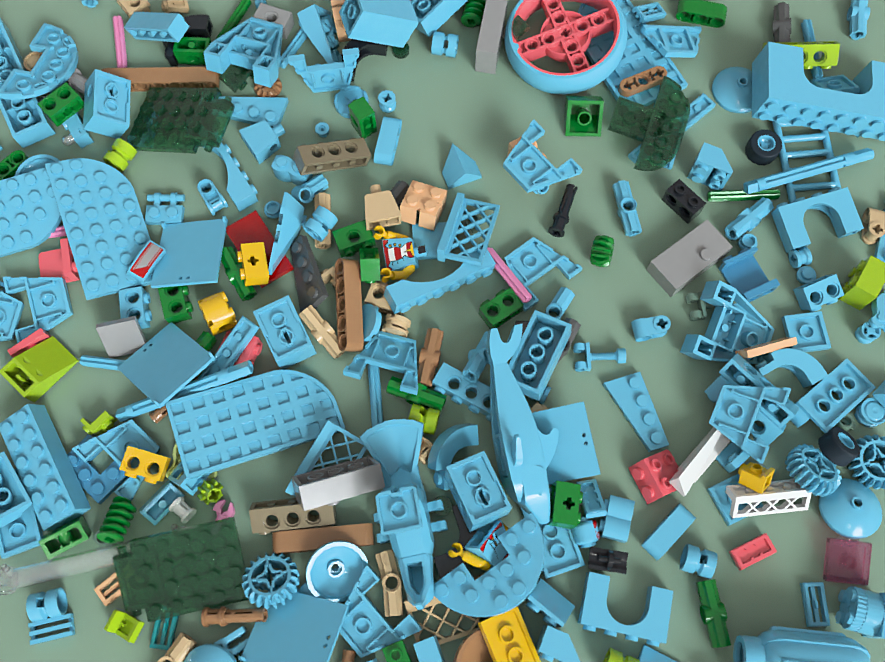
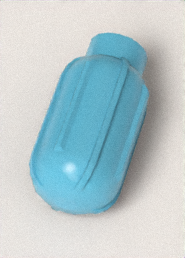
M772 626L757 637L738 635L733 648V662H871L870 654L865 647L856 640L838 632Z

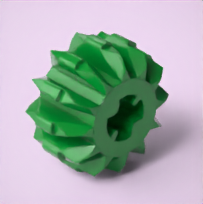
M605 235L595 237L590 256L592 265L598 267L610 265L614 250L613 238Z

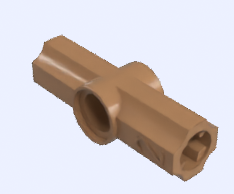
M437 328L427 329L424 347L421 348L419 356L418 383L428 388H432V381L434 380L435 371L439 366L441 356L440 348L444 331Z

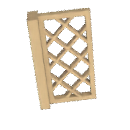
M483 574L478 575V576H474V579H475V580L478 579V578H479L480 576H482ZM435 596L422 609L428 614L423 624H419L423 629L440 638L438 639L439 645L468 636L480 629L479 626L475 627L478 622H481L479 621L480 617L475 619L474 617L461 614L455 625L445 620L450 608H447L443 618L433 613L435 605L441 603ZM405 598L404 603L408 615L411 614L413 616L412 612L417 611V608ZM430 615L441 620L436 631L425 626ZM463 616L474 621L472 627L468 630L458 627ZM443 622L454 628L450 636L444 637L438 633ZM422 630L414 634L416 642L420 641L419 636Z

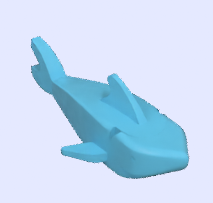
M517 324L512 327L507 343L502 342L498 329L493 328L487 334L486 351L490 364L491 429L500 479L505 491L514 502L528 515L532 512L539 524H547L550 522L551 516L546 468L554 456L559 431L553 428L545 435L537 429L526 398L507 363L519 346L523 324Z

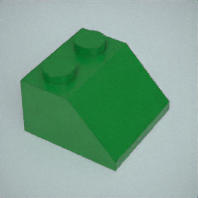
M566 96L565 136L601 137L604 100L601 96Z

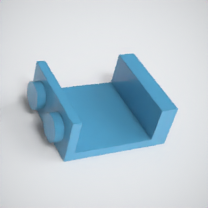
M757 247L752 249L745 248L734 257L732 255L727 256L722 260L723 263L718 268L727 284L736 288L748 302L773 292L780 285L776 278L771 281L768 280L753 255L758 250Z

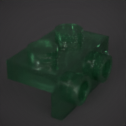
M231 64L219 79L236 93L238 89L242 91L248 84L246 82L248 78L251 77L253 79L254 75L251 69Z

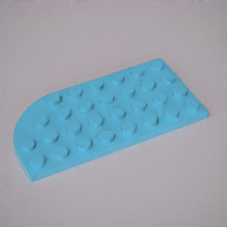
M616 0L625 16L627 43L619 64L603 81L627 116L685 89L688 83L670 57H664L641 32L642 26L647 24H641L639 22L641 18L637 19L635 17L637 13H632L634 6L631 1ZM582 3L577 13L584 17L598 10ZM613 31L591 39L585 54L592 65L601 60L610 50L614 39ZM656 66H662L667 70L665 81L660 85L630 97H624L618 91L620 82L625 78ZM645 79L638 80L640 84H647Z
M73 158L46 163L45 167L86 300L119 293L118 290L151 285L153 272L144 283L127 274L137 255L148 241L151 240L134 188L129 180L112 166L93 159Z
M46 167L0 180L1 258L40 245L51 236L62 220Z
M293 370L270 371L165 403L187 480L316 440L327 420L346 429L332 393L317 379Z

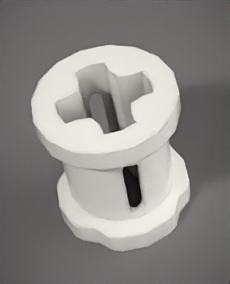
M178 497L168 508L170 512H174L181 518L183 524L187 523L197 511L194 507L191 508L185 503L183 497Z

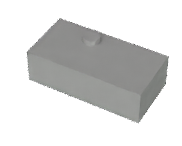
M486 0L476 48L475 71L496 73L502 39H505L506 28L504 27L507 17L508 0Z
M706 220L653 259L646 270L665 292L672 297L724 258L733 246Z
M370 455L291 477L296 500L304 511L324 505H337L341 500L385 488L381 464Z

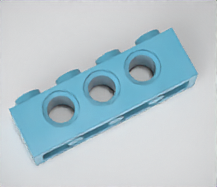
M738 353L719 371L734 386L775 387ZM763 399L759 409L781 429L796 415L800 408L790 399L787 400L785 407Z
M443 362L432 381L434 391L452 397L451 400L459 405L463 403L469 406L468 409L475 414L480 412L491 422L490 408L483 405L484 401L490 400V387L480 381L471 383L462 377L463 372ZM451 382H457L459 384V387L457 389H451L449 387V384ZM474 391L477 396L471 399L466 396V393Z
M720 375L704 392L712 402L716 403L723 385L732 384ZM759 409L755 421H761L764 426L760 427L754 422L750 433L754 439L760 437L764 445L768 446L783 433L787 425L785 424L780 429Z

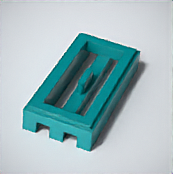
M158 605L149 648L169 650L174 643L181 606ZM167 609L160 644H156L163 611ZM174 610L167 645H165L171 612Z

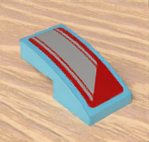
M149 240L129 267L127 274L144 283L154 271L156 264L166 254V249Z

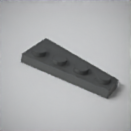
M300 235L291 245V254L301 313L310 305L316 309L329 295L307 236Z

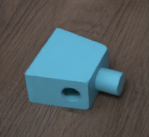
M261 121L239 130L242 140L259 164L281 148L278 137L286 133L281 124L271 128L267 121Z

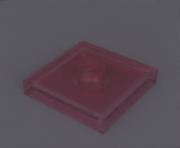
M827 538L823 579L830 582L868 586L872 543Z

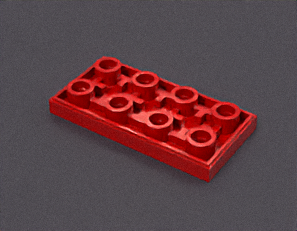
M255 210L226 228V233L238 251H240L241 244L264 242L269 268L275 239ZM286 255L273 274L269 275L268 284L294 269ZM264 284V285H260V286H261V288H263V287L267 286L268 284Z

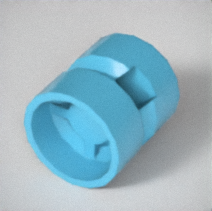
M435 31L432 39L431 54L441 56L444 53L446 57L456 58L459 35L449 33L446 36L444 32ZM446 41L449 42V43H448V49L445 48V43H446Z
M318 206L312 214L313 218L307 220L303 229L311 237L322 242L329 233L328 229H332L338 219L325 207Z
M686 544L680 558V570L691 574L696 571L698 576L711 579L717 565V553L707 549L700 551L699 547Z
M63 588L51 589L46 593L30 594L26 601L27 615L32 622L45 620L48 616L53 618L65 615L68 608L67 595Z

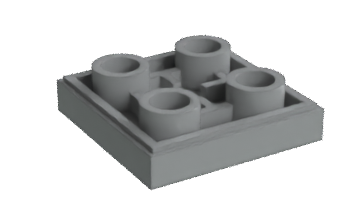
M136 316L96 324V330L109 358L135 353L147 343Z

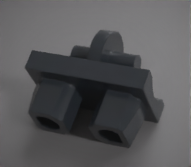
M590 547L588 569L626 574L628 553Z

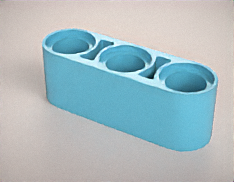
M383 117L374 153V163L388 166L393 165L402 127V119Z
M679 503L645 539L641 546L656 561L659 560L695 521L696 517Z

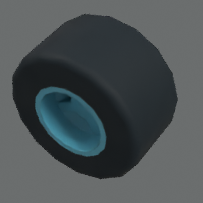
M762 129L756 131L746 144L745 154L752 163L768 165L779 155L782 149V141L771 130Z
M839 427L831 428L818 439V445L822 453L828 460L838 466H846L860 455V448L856 440Z

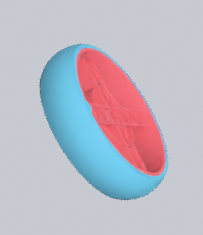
M519 0L509 16L505 30V49L509 62L515 72L532 87L552 94L579 93L601 83L619 64L627 43L625 16L616 0ZM561 2H579L589 5L598 11L583 17L577 12L565 11ZM542 8L547 19L541 27L540 34L518 42V34L525 21ZM613 31L614 39L610 50L601 60L590 67L584 53L587 51L591 39ZM548 56L555 61L566 62L571 73L545 71L530 62Z

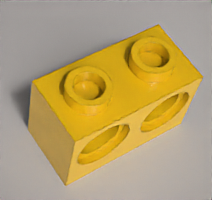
M128 446L119 470L125 471V476L136 478L137 475L145 477V482L156 484L157 481L163 482L171 458ZM137 457L140 463L137 468L133 469L130 463L133 458ZM157 463L159 471L153 475L150 472V467Z

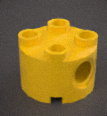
M224 291L197 301L213 336L236 326L235 313L232 307H229Z

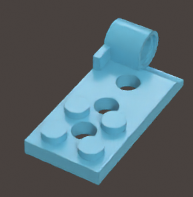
M846 358L827 377L823 378L794 403L800 409L790 421L799 428L811 419L824 433H827L876 387ZM844 381H847L851 385V389H848L844 385ZM835 392L839 400L834 399L831 393ZM819 403L824 404L827 410H821Z

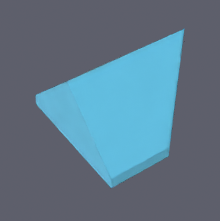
M452 143L442 171V176L448 189L481 179L482 176L476 162Z

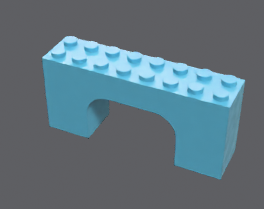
M345 0L339 11L348 38L401 48L404 47L419 23L410 0Z
M768 42L752 62V118L844 133L846 135L858 136L861 133L860 136L863 138L885 141V63L871 60L852 80V82L860 87V93H847L820 88L808 81L804 74L803 48Z

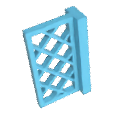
M457 192L437 248L438 261L445 262L446 259L482 266L500 205L467 199L465 194ZM467 205L474 206L476 210L468 212L466 207ZM488 209L494 210V213L486 216L483 212ZM480 213L483 218L475 221L472 216ZM469 219L471 224L463 226L461 221ZM487 222L489 228L482 230L479 225ZM475 227L478 233L470 235L467 230ZM464 232L467 238L459 241L456 236ZM482 236L485 241L477 245L474 239ZM471 242L474 247L465 250L462 245ZM457 247L462 251L459 254L451 253V250ZM477 251L480 257L479 259L472 258L469 254Z
M327 420L294 476L310 472L314 467L322 466L324 468L326 464L333 462L338 464V461L350 458V461L352 457H356V459L362 458L367 448L360 438L332 421ZM338 430L344 434L345 442L334 445L332 436ZM346 436L350 437L353 440L347 441ZM358 442L363 445L359 453L351 455L349 443ZM346 444L349 456L337 459L334 447ZM332 448L335 459L323 462L322 452ZM319 457H320L321 463L316 464V462L318 461V459H319ZM291 479L285 492L295 496Z

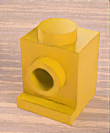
M753 462L743 463L738 470L740 475L738 483L762 494L770 486L775 469L772 467L766 469L762 465Z

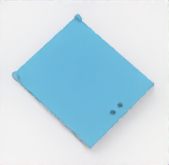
M223 216L222 219L174 224L162 222L163 232L160 246L166 249V254L154 268L151 288L218 283V273L228 225L226 216Z
M170 322L118 366L117 369L160 409L212 363L215 357Z
M584 401L532 413L537 429L542 434H548L553 428L559 431L554 456L546 468L548 485L553 484L557 480L564 482L601 474Z
M298 592L291 593L292 600L286 598L285 606L281 602L277 603L276 609L273 605H270L267 610L268 618L266 622H255L242 656H239L238 659L242 662H329L349 606Z

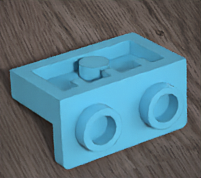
M757 437L753 440L758 443L764 444L763 440L760 437ZM731 442L722 450L716 460L730 473L743 464L750 455Z

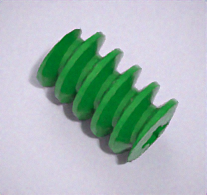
M467 0L461 17V22L464 26L473 28L482 24L486 0Z
M121 496L113 498L109 511L106 513V518L102 522L103 525L96 536L97 539L105 543H122L124 541V537L121 535L127 534L128 531L125 528L130 527L129 521L134 518L132 514L137 511L129 499Z

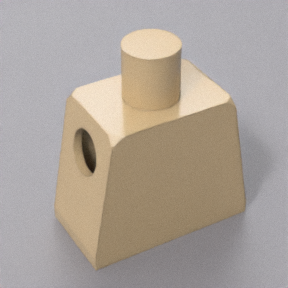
M379 184L372 185L370 187L371 194L364 196L366 230H372L379 225L388 227L401 224V212L391 191H382Z

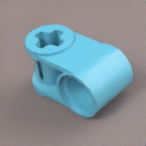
M203 179L198 183L197 189L213 216L216 215L215 212L222 208L229 207L211 180Z
M664 315L639 318L632 321L631 326L635 341L642 342L665 336L671 326V321Z

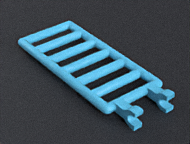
M772 121L774 132L782 141V149L779 153L782 171L793 169L789 167L788 159L826 156V159L834 157L827 130L820 129L821 133L783 136L781 127L795 125ZM822 140L824 149L786 152L785 143ZM837 169L829 171L831 176L830 182L786 183L789 204L794 203V200H796L795 191L833 189L836 187L841 189Z

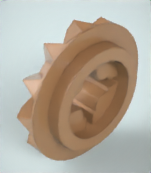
M278 78L271 88L255 84L254 90L259 97H276L282 90V83Z

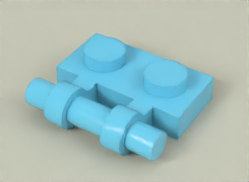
M155 192L154 194L147 195V201L154 202V205L146 206L145 223L147 225H161L162 222L166 224L183 223L185 208L183 205H178V202L185 201L184 194H178L177 192H171L170 194ZM162 202H170V205H162Z

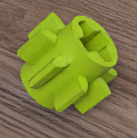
M214 478L211 481L203 480V484L197 487L200 491L197 497L201 501L203 500L206 505H209L210 502L217 503L221 496H223L221 492L223 485Z

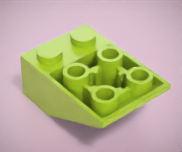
M52 336L15 356L0 370V374L24 398L35 403L79 360Z

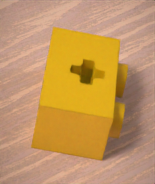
M264 242L241 244L240 251H237L238 263L241 262L242 268L239 269L240 279L244 280L245 286L268 284L269 271Z

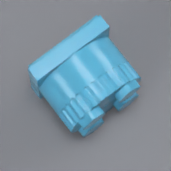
M850 586L846 590L841 589L838 594L840 606L835 616L836 623L841 624L844 629L861 633L863 637L885 639V593H876Z

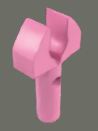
M223 499L215 504L213 510L216 511L217 518L209 533L210 538L215 539L226 518L234 517L235 507L232 502H230L228 510L223 512L222 508L226 500Z

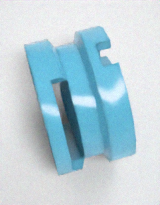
M874 397L867 398L855 407V418L859 424L865 425L864 427H876L885 422V408Z

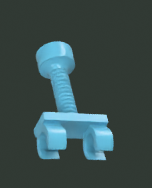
M590 342L575 343L573 346L574 353L585 352L586 362H575V371L577 372L590 371L592 360H616L617 364L626 363L625 348H617L614 353H590Z

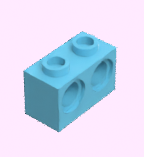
M837 274L824 275L793 289L800 309L810 310V312L820 310L823 304H833L838 301L837 298L844 296Z
M142 286L118 290L121 319L140 315L137 320L141 329L150 328L152 313L148 303H151L149 292H146ZM139 297V299L133 303V300Z

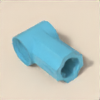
M318 174L301 186H295L291 191V196L298 202L310 203L315 195L329 188V183L322 174ZM302 191H304V197H303V198H301V192H302Z

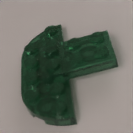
M663 77L653 108L620 96L616 102L607 130L642 142L634 166L636 170L654 171L668 165L679 151L690 115V103L681 91L682 87L669 77Z

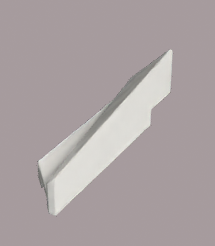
M713 427L677 468L678 471L668 482L683 497L686 496L692 484L700 478L731 440Z

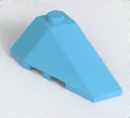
M315 4L298 12L300 27L328 64L342 62L341 54L337 50L339 41L335 39L334 34L337 31L331 12Z
M284 192L275 241L269 262V275L273 274L299 235L301 226H304L307 216L303 215L305 207L287 192Z

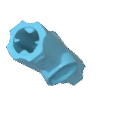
M625 180L618 181L612 186L618 206L617 214L621 218L625 236H636L642 232L636 211L637 202L633 199L629 182Z
M488 331L484 333L476 349H471L468 353L469 361L463 370L462 377L471 383L478 381L486 364H489L486 351Z

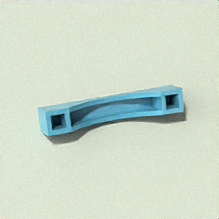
M203 113L186 121L184 125L196 145L214 152L226 164L228 171L227 192L239 212L258 202L256 188L253 184H248L249 178L245 171H240L238 168L240 164L235 157L231 158L229 155L232 152L227 144H222L223 138L218 131L214 132L213 128L215 126L211 119H206Z
M486 250L482 266L463 262L455 272L436 281L412 282L401 280L386 286L384 297L394 314L398 312L404 313L412 306L423 305L433 297L435 299L439 298L449 290L455 291L463 284L467 283L469 285L475 282L477 278L482 276L483 278L488 277L493 273L496 263L489 251ZM477 251L469 254L472 258L479 259L480 257Z

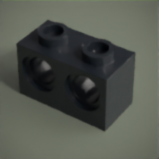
M680 179L666 190L662 201L687 224L697 217L706 205V202Z

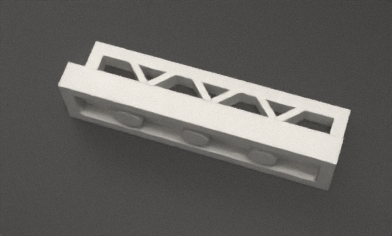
M794 479L771 481L770 486L762 494L741 484L728 485L725 491L732 500L730 510L732 518L808 510L812 492L807 493L806 489L800 488V485L795 483ZM803 497L801 504H793L798 498ZM786 499L780 506H774L779 500ZM767 501L763 507L756 508L760 502ZM748 503L743 510H738L739 504Z

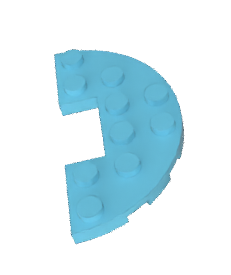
M44 23L29 45L31 51L43 54L31 72L19 69L12 70L0 88V98L17 100L37 97L51 92L68 81L74 73L79 59L76 45L71 36L66 35L62 29Z
M532 512L497 537L508 552V557L476 580L465 563L460 564L434 583V596L451 610L471 617L501 615L521 604L536 587L545 560L543 534Z

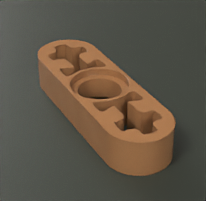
M656 66L625 78L620 82L618 91L620 95L630 97L660 85L665 81L667 70L662 66ZM645 79L647 84H640L638 80Z

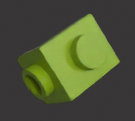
M104 411L92 423L85 418H81L80 421L84 424L82 428L89 435L95 434L100 436L112 429L117 419L109 412Z
M115 609L104 630L115 633L128 642L135 643L145 623L130 613Z

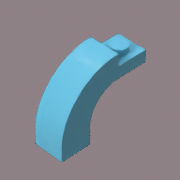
M797 349L776 350L763 356L764 361L755 365L756 370L763 376L776 368L788 369L795 374L803 388L811 386L828 376L825 369L814 357Z
M466 423L452 426L442 432L433 443L428 456V468L435 470L433 479L437 488L443 490L450 489L444 478L446 467L451 465L456 452L466 446L479 445L478 425Z

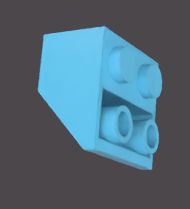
M704 142L687 178L692 179L696 183L707 185L713 190L722 191L732 175L733 169L721 148Z
M540 578L536 583V587L525 599L528 602L526 606L535 614L540 612L544 615L543 621L554 628L556 626L563 627L575 606Z
M543 625L535 647L536 651L539 652L538 656L550 662H553V659H557L559 662H580L569 634L551 626Z

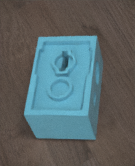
M97 69L93 71L85 83L83 130L116 139L124 134L130 126L131 80Z
M289 295L253 311L274 359L281 370L317 354Z
M485 451L446 467L444 478L469 532L509 514L512 507Z

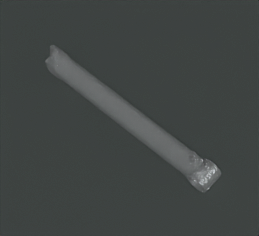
M173 524L171 526L172 531L20 567L2 564L0 567V595L12 594L18 588L174 551L192 549L191 533L186 526L179 527L177 524Z

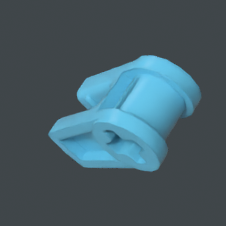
M242 626L213 644L224 647L235 657L244 650L249 638L239 642L232 649L230 644L239 637H242L247 630L245 626Z

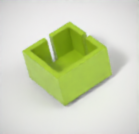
M872 255L865 261L861 260L857 267H853L849 272L848 277L850 279L842 286L844 296H841L839 300L860 311L876 299L885 283V262Z

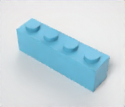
M134 12L124 28L136 40L179 42L189 28V25L185 22L184 17L178 13Z

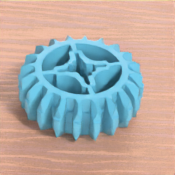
M874 434L857 439L856 442L860 448V455L851 461V466L848 467L849 470L853 469L855 472L852 474V477L858 476V482H865V486L868 488L873 487L875 490L885 489V437L879 438L878 435ZM875 460H876V461H880V460H881V462H879V463H870V462L875 461Z
M803 444L798 445L788 453L785 464L787 465V471L790 472L789 476L794 478V482L798 483L800 488L806 489L807 493L812 492L814 496L819 495L820 497L828 496L841 484L840 480L842 478L839 475L840 471L836 468L837 465L828 460L819 448L815 449L812 445Z
M266 552L264 558L257 556L258 561H250L251 567H245L246 574L242 575V588L245 590V597L249 598L251 604L256 603L258 608L264 604L267 610L270 605H273L276 609L277 603L280 602L285 606V599L292 600L291 593H297L296 586L300 584L298 578L300 574L296 563H292V559L290 557L286 558L283 553L278 556L277 553L273 552L272 556H269ZM270 575H272V578H273V580L271 581V582H272V586L270 585V582H269V580H271ZM258 589H260L261 591H262V590H267V591H269L270 593L260 592V591H258Z

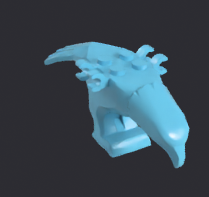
M392 419L366 430L360 436V439L371 456L381 464L385 488L375 496L377 513H374L373 517L374 522L380 524L381 533L376 534L377 543L385 544L391 542L393 552L400 567L408 602L415 606L417 610H422L434 597L433 532L447 531L448 527L445 520L431 523L429 512L444 510L443 501L427 502L419 472L418 459L424 423L417 420Z

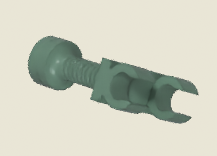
M702 292L688 293L685 296L687 303H698L699 310L690 312V321L705 320L707 317L706 309L715 308V306L700 299Z

